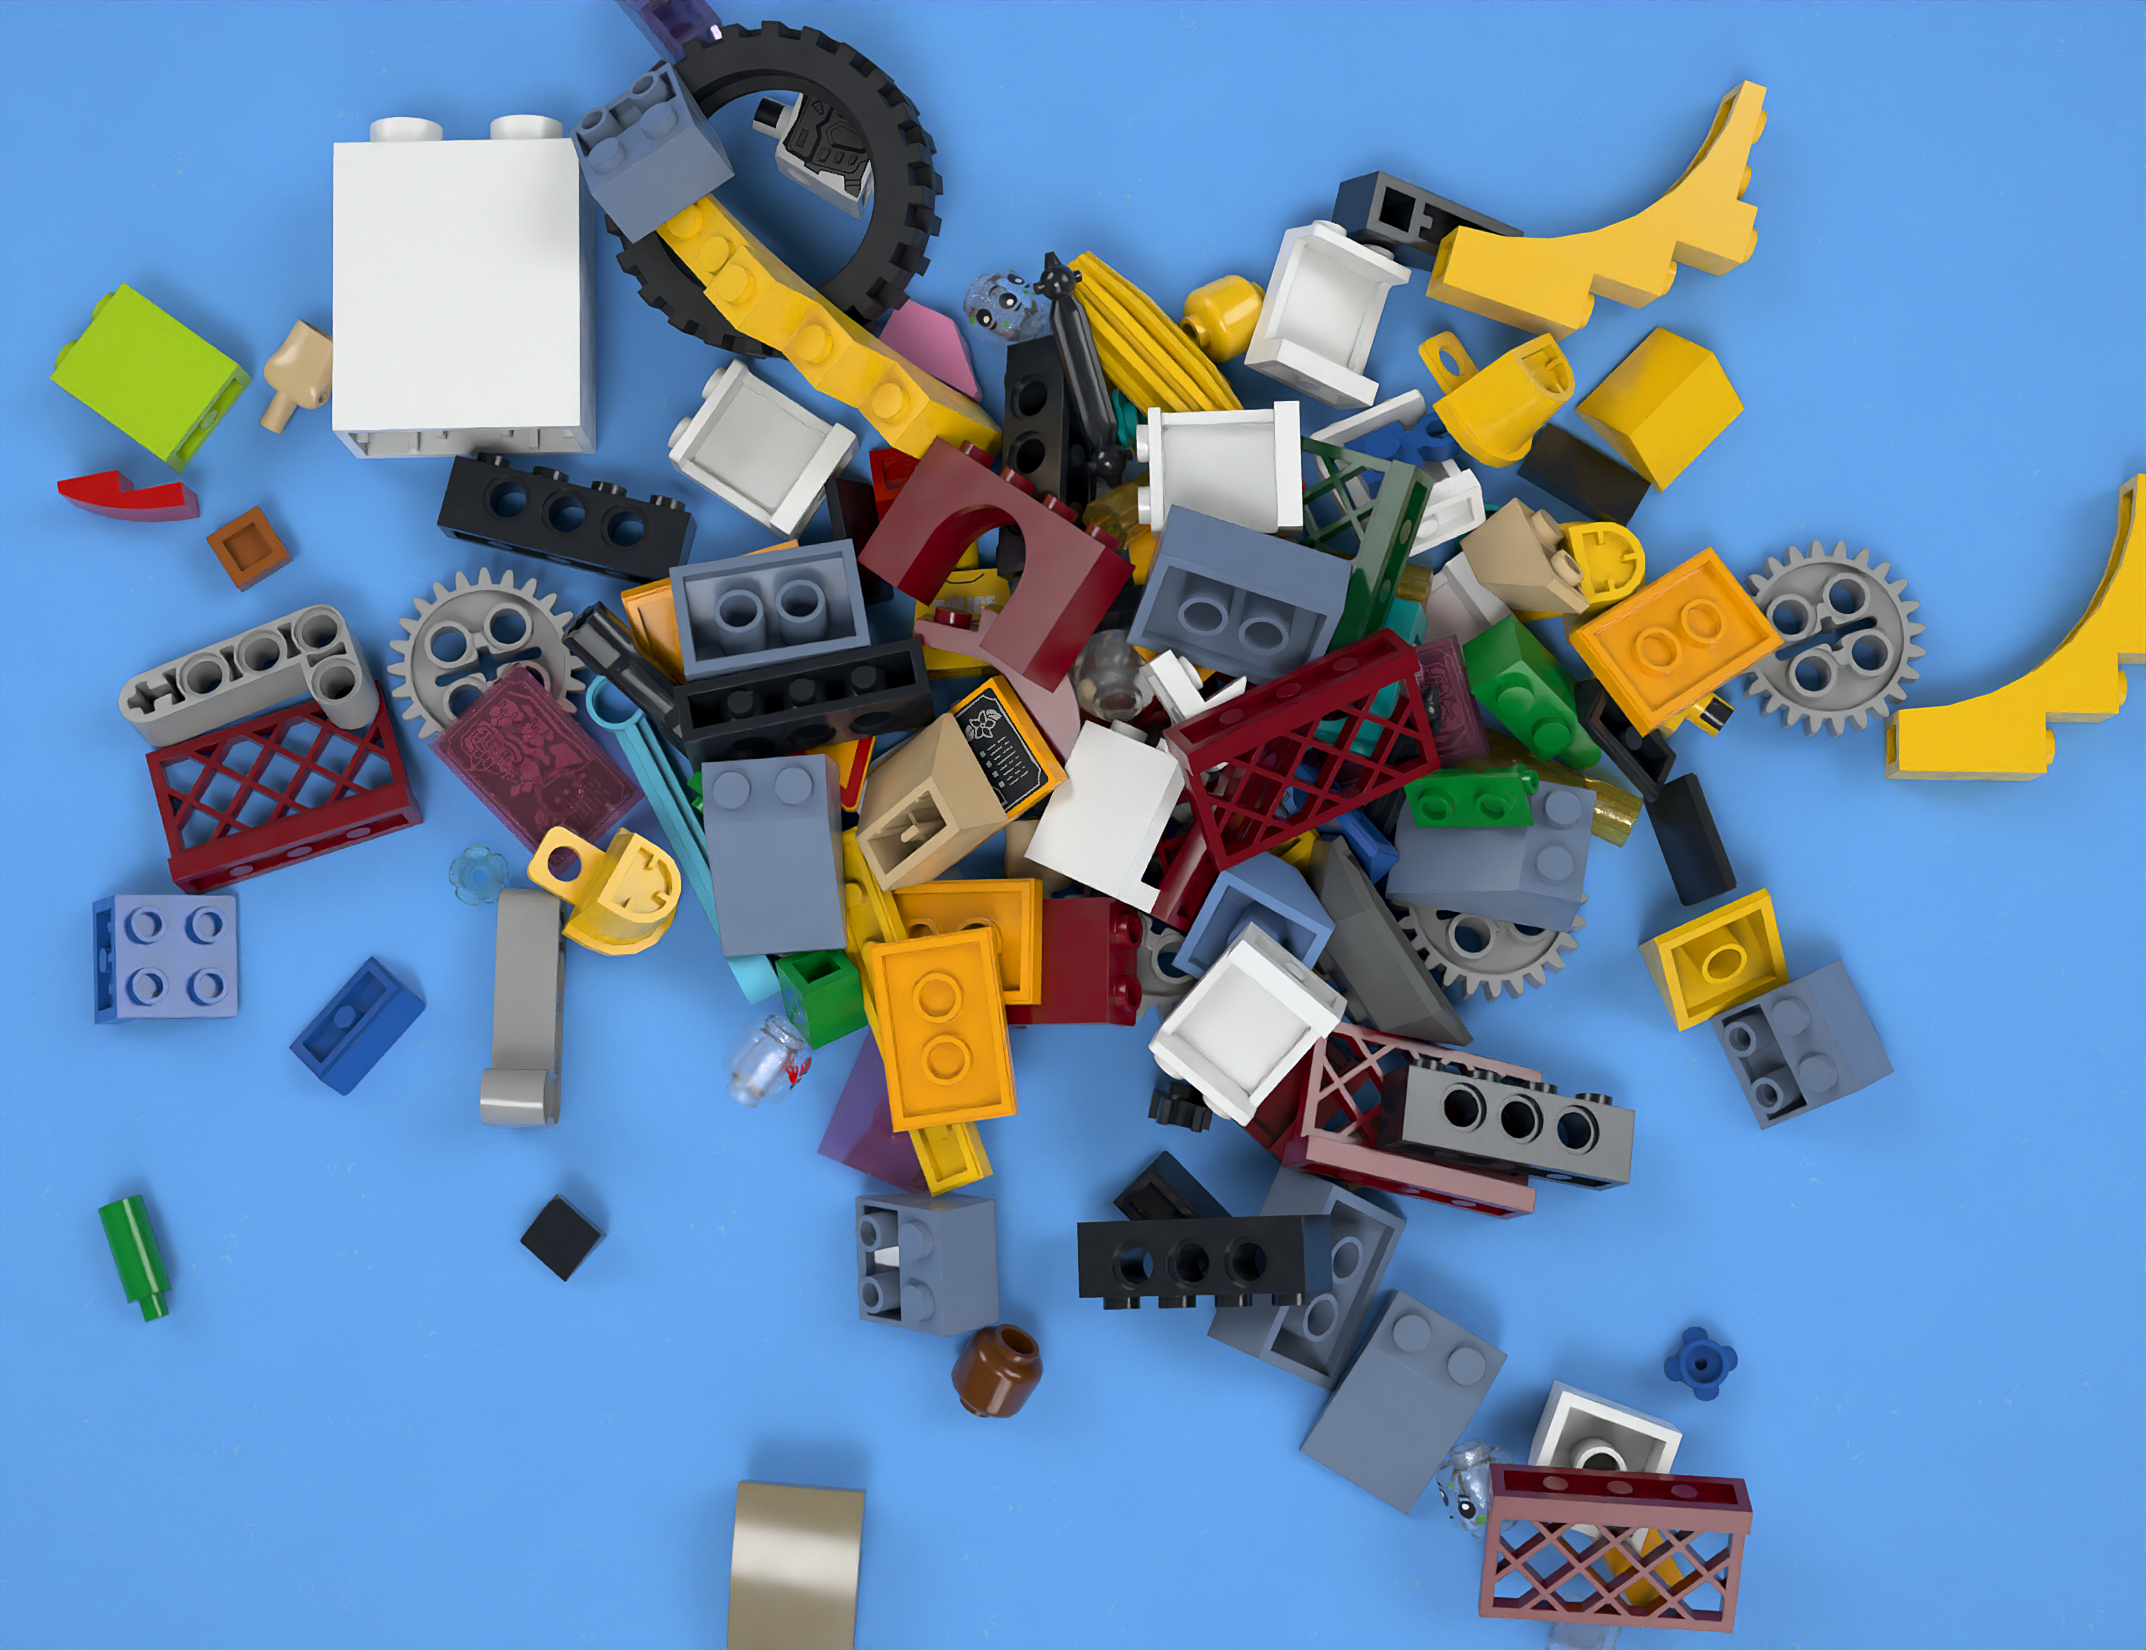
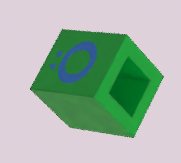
M841 950L798 952L775 961L786 1017L813 1050L868 1026L859 971Z

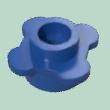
M1690 1327L1683 1332V1344L1676 1355L1665 1360L1663 1366L1664 1373L1670 1381H1681L1692 1388L1694 1396L1698 1400L1711 1401L1718 1396L1719 1385L1726 1379L1728 1372L1736 1368L1738 1357L1733 1348L1729 1346L1722 1347L1708 1339L1705 1329ZM1698 1358H1703L1706 1361V1367L1703 1370H1698L1695 1366V1361Z

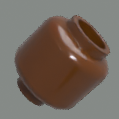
M1001 1324L999 1326H985L973 1334L956 1360L951 1372L954 1389L960 1396L961 1404L970 1413L982 1418H1009L1022 1409L1040 1382L1044 1367L1039 1354L1038 1344L1033 1337L1017 1326Z

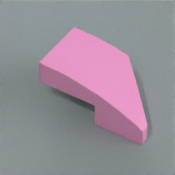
M908 300L899 311L894 309L878 339L943 384L980 404L983 399L982 389L976 381L970 357H972L969 343L960 334L958 325L952 319L911 300Z

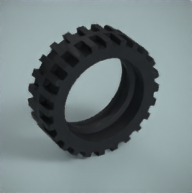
M762 21L761 29L747 30L739 23L720 27L722 38L708 43L699 36H696L681 44L687 56L674 64L673 67L680 75L707 120L717 110L737 98L761 91L782 90L802 93L828 104L853 127L861 139L871 163L874 178L872 216L865 237L854 256L836 275L814 289L872 334L881 328L877 320L889 308L899 311L910 298L904 290L914 274L917 273L924 277L931 262L930 259L924 257V252L930 235L939 237L942 219L934 214L935 195H943L942 176L934 171L931 155L937 153L932 136L923 130L917 118L920 112L912 100L902 93L889 75L845 42L840 43L831 39L822 31L803 26L801 31L790 29L781 21ZM661 59L648 72L656 71L667 62ZM604 214L607 233L620 237L624 252L616 255L623 272L637 278L642 286L637 293L649 307L659 309L669 317L667 323L683 333L703 340L705 344L758 359L765 360L767 357L789 361L781 351L736 330L703 293L707 287L656 230H653L632 244L608 214Z

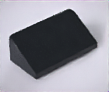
M1549 422L1517 472V475L1594 521L1614 522L1625 528L1651 485L1650 482Z
M839 478L827 479L824 487L834 541L852 539L857 559L879 525L874 488L872 485L863 482ZM856 560L864 606L893 600V585Z
M1598 678L1577 682L1574 686V696L1578 723L1649 803L1657 801L1677 755L1655 730L1642 737Z
M1692 772L1664 784L1655 802L1649 803L1643 796V803L1683 906L1695 905L1736 888L1737 881L1697 775H1694Z
M1164 1151L1113 1201L1130 1221L1232 1217L1168 1151ZM1203 1249L1199 1256V1269L1205 1277L1209 1270V1257Z

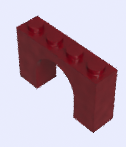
M936 436L856 560L897 589L929 607L962 555L975 540L997 527L1019 525L1026 545V559L1022 577L1014 593L979 646L1021 676L1054 693L1136 566L1116 553L1122 541L1091 521L1083 532L1073 525L1079 513L1048 493L1042 503L1031 498L1030 496L1036 489V485L1005 466L999 476L989 470L995 459L966 439L963 440L957 449L939 436Z

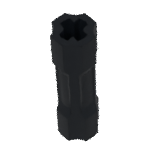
M601 601L588 606L574 619L571 626L562 635V643L595 674L604 676L657 724L661 735L688 759L682 740L673 687L683 684L637 642L633 631Z

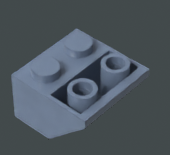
M667 62L656 71L646 72L637 77L627 91L605 106H598L586 112L578 124L569 130L591 195L632 244L735 176L722 142L670 62Z
M1841 959L1709 1018L1761 1130L1858 1092L1895 1072Z
M947 1192L932 1197L931 1193L880 1194L855 1197L860 1319L942 1337L999 1323L994 1199Z

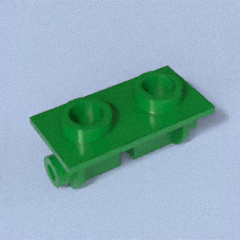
M1515 764L1513 767L1485 768L1483 773H1475L1474 768L1438 769L1404 785V789L1417 828L1533 826L1535 823L1527 797L1528 795L1537 794L1539 790V776L1536 770H1528L1525 764Z

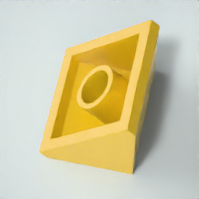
M1658 326L1574 412L1661 494L1745 408L1712 351Z
M1765 888L1638 946L1668 1012L1680 1032L1790 982L1771 897Z

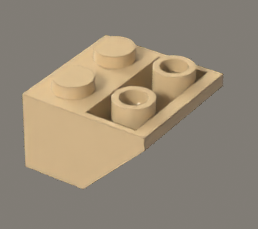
M952 712L941 715L868 777L855 839L883 892L933 881L1009 820Z

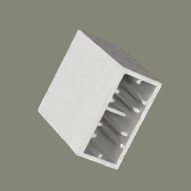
M537 115L504 116L491 122L490 140L443 141V128L435 122L412 117H392L377 120L370 125V142L334 143L332 431L357 459L455 457L456 455L470 457L475 456L476 452H486L498 456L596 454L595 198L589 191L572 139L563 138V125L557 120Z

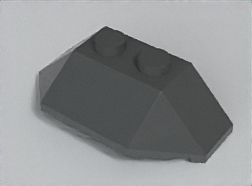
M1323 833L1314 839L1306 882L1336 927L1313 967L1321 975L1329 973L1340 990L1339 994L1348 1001L1344 1011L1347 1019L1354 1025L1362 1024L1363 1027L1391 1034L1463 1047L1474 1040L1472 1035L1454 1011L1353 855L1343 836Z

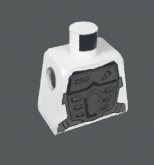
M800 93L793 107L764 96L756 110L752 128L755 131L780 140L775 152L778 171L852 217L861 220L874 190V178L866 149L853 127L834 108L814 97Z

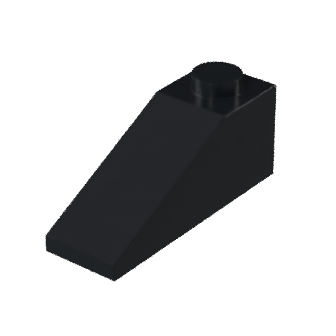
M1380 170L1340 182L1331 220L1332 223L1338 224L1347 230V238L1361 245L1370 244L1387 249L1394 254V262L1428 272L1433 270L1441 240L1459 225L1505 237H1523L1524 232Z

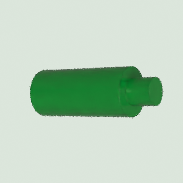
M142 1195L128 1197L99 1208L100 1220L127 1303L139 1302L145 1323L170 1315L163 1293L172 1290V1286Z

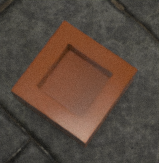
M258 506L206 537V540L228 575L241 592L248 590L294 561L265 513Z

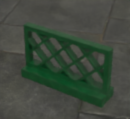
M1300 436L1301 455L1302 452L1320 456L1330 477L1302 492L1303 521L1310 536L1296 544L1311 549L1316 547L1317 551L1331 555L1325 541L1351 526H1354L1361 541L1356 558L1350 560L1352 567L1344 611L1324 654L1325 656L1385 628L1435 478L1416 465L1395 459L1392 462ZM1335 461L1348 464L1349 466L1339 471ZM1366 470L1383 474L1384 477L1377 498L1357 509L1345 482ZM1336 488L1348 514L1319 530L1307 504ZM1370 516L1367 527H1365L1362 520Z

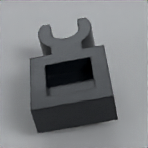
M1168 1081L1166 1091L1153 1088L1148 1118L1156 1119L1155 1122L1158 1124L1177 1125L1201 1133L1202 1130L1209 1131L1213 1111L1202 1099L1203 1093L1193 1085Z

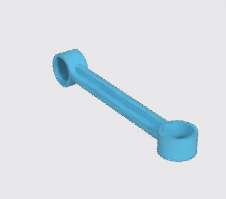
M599 675L593 680L587 690V710L591 718L601 729L616 736L721 944L705 831L648 721L649 717L640 708L637 709L630 719L623 723H609L599 715V698L606 688L614 685L606 677ZM769 954L726 957L738 984L751 1006L781 992L777 969Z

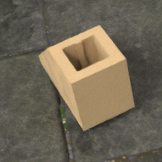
M1515 497L1459 542L1477 582L1513 610L1581 614L1590 607L1579 585V582L1584 579V574L1575 560L1566 551L1562 550L1559 541L1564 538V534L1557 522L1544 509H1540L1535 513Z

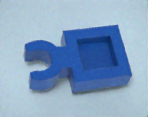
M1436 412L1423 416L1417 422L1416 427L1405 432L1398 420L1343 444L1346 449L1392 462L1395 459L1416 465L1423 471H1425L1424 462L1426 461L1443 462L1455 458L1460 453L1459 444L1451 434L1442 438H1433L1447 432V428ZM1366 470L1359 474L1357 478L1370 500L1377 498L1384 475Z

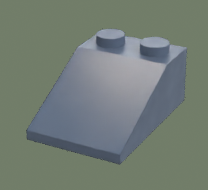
M826 754L701 763L704 829L723 956L738 957L848 949L839 764Z
M1539 780L1537 794L1528 795L1527 797L1535 823L1533 826L1417 828L1406 797L1398 816L1393 845L1399 852L1398 856L1401 859L1389 870L1385 898L1569 933L1582 898L1597 791Z
M1392 1289L1299 1450L1408 1515L1477 1411L1508 1355L1401 1290Z

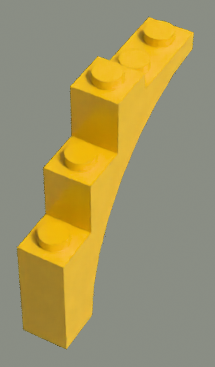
M1744 80L1722 97L1706 140L1684 174L1653 205L1636 216L1597 231L1556 238L1505 237L1459 225L1441 240L1425 296L1539 336L1550 332L1553 339L1559 342L1577 331L1578 328L1583 329L1587 324L1595 302V296L1589 292L1641 309L1667 294L1677 270V263L1675 261L1719 277L1746 263L1751 257L1758 239V230L1753 228L1758 207L1739 201V199L1745 193L1751 178L1752 168L1746 164L1751 145L1758 141L1766 124L1767 111L1761 108L1767 88Z
M708 193L655 229L707 287L703 293L736 330L781 351L816 390L858 409L892 447L919 460L923 458L936 436H939L957 449L963 440L966 439L993 458L1003 448L1001 442L1003 430L978 403L918 368L844 314L767 249L711 193Z
M2138 473L2120 486L2116 534L2104 576L2082 618L2055 651L2022 678L1993 693L1948 706L1902 709L1885 718V779L2031 781L2047 773V765H2051L2054 759V733L2052 729H2046V722L2101 723L2119 714V706H2123L2126 699L2127 679L2125 672L2118 670V664H2146V474Z

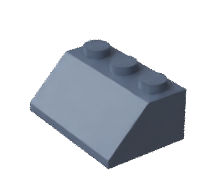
M1171 504L1153 552L1126 642L1161 654L1171 650L1177 659L1184 656L1190 663L1236 678L1246 676V681L1258 685L1265 684L1324 656L1344 611L1352 562Z
M852 539L669 568L687 684L871 647Z
M1280 1166L1259 1216L1330 1214L1333 1291L1310 1292V1305L1272 1306L1271 1294H1252L1253 1306L1218 1307L1207 1336L1333 1392L1407 1221L1333 1183L1305 1172ZM1259 1247L1255 1255V1267L1262 1276L1266 1269L1267 1260L1263 1249Z

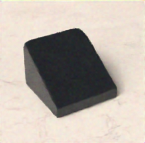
M556 1194L523 1235L520 1242L564 1282H567L608 1235L563 1195Z

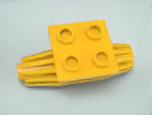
M1090 251L1080 254L1067 265L1072 271L1079 270L1082 274V282L1076 283V288L1072 295L1084 307L1110 399H1112V390L1119 388L1142 412L1147 420L1148 407H1161L1162 413L1245 410L1231 390V383L1148 294ZM1132 446L1127 447L1131 450L1132 454L1137 458V452H1134Z

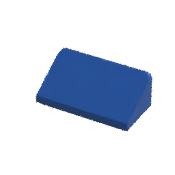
M1300 763L1294 776L1315 783L1321 769ZM1333 780L1330 789L1343 792L1344 790ZM1293 787V802L1300 811L1309 792ZM1359 807L1315 827L1320 835L1323 833L1342 835L1373 885L1401 859L1398 856L1399 852Z
M371 956L291 1044L289 1049L320 1081L339 1094L346 1096L425 1010L426 1004L377 959Z

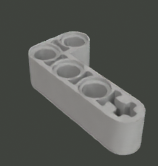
M317 604L138 674L128 680L122 687L118 703L123 716L145 741L153 746L166 747L307 691L311 692L332 723L340 728L349 730L361 728L371 722L378 712L380 700L365 653L357 636L337 609L331 605ZM336 635V637L330 644H328L325 647L318 648V645L322 642V640L329 636ZM279 658L274 666L268 670L261 671L268 661ZM221 681L215 690L204 694L209 685ZM354 685V688L347 696L335 699L340 690Z
M502 888L499 894L492 1068L484 1069L480 1090L481 1120L483 1125L556 1128L559 1122L566 936L560 932L567 921V902L544 888Z

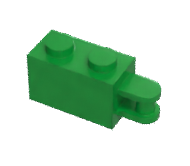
M1513 614L1505 617L1462 646L1471 693L1542 763H1545L1557 754L1570 767L1578 770L1589 769L1600 761L1602 756L1600 746L1578 723L1574 686L1579 681Z

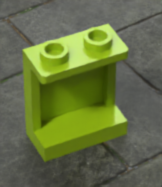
M123 282L115 293L110 292L97 303L92 312V323L79 340H72L63 347L55 360V371L49 378L70 396L78 399L149 450L164 464L178 474H181L251 383L252 379L239 364Z

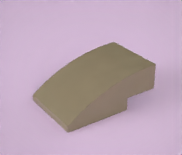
M742 1479L738 1482L730 1577L727 1650H854L867 1489Z

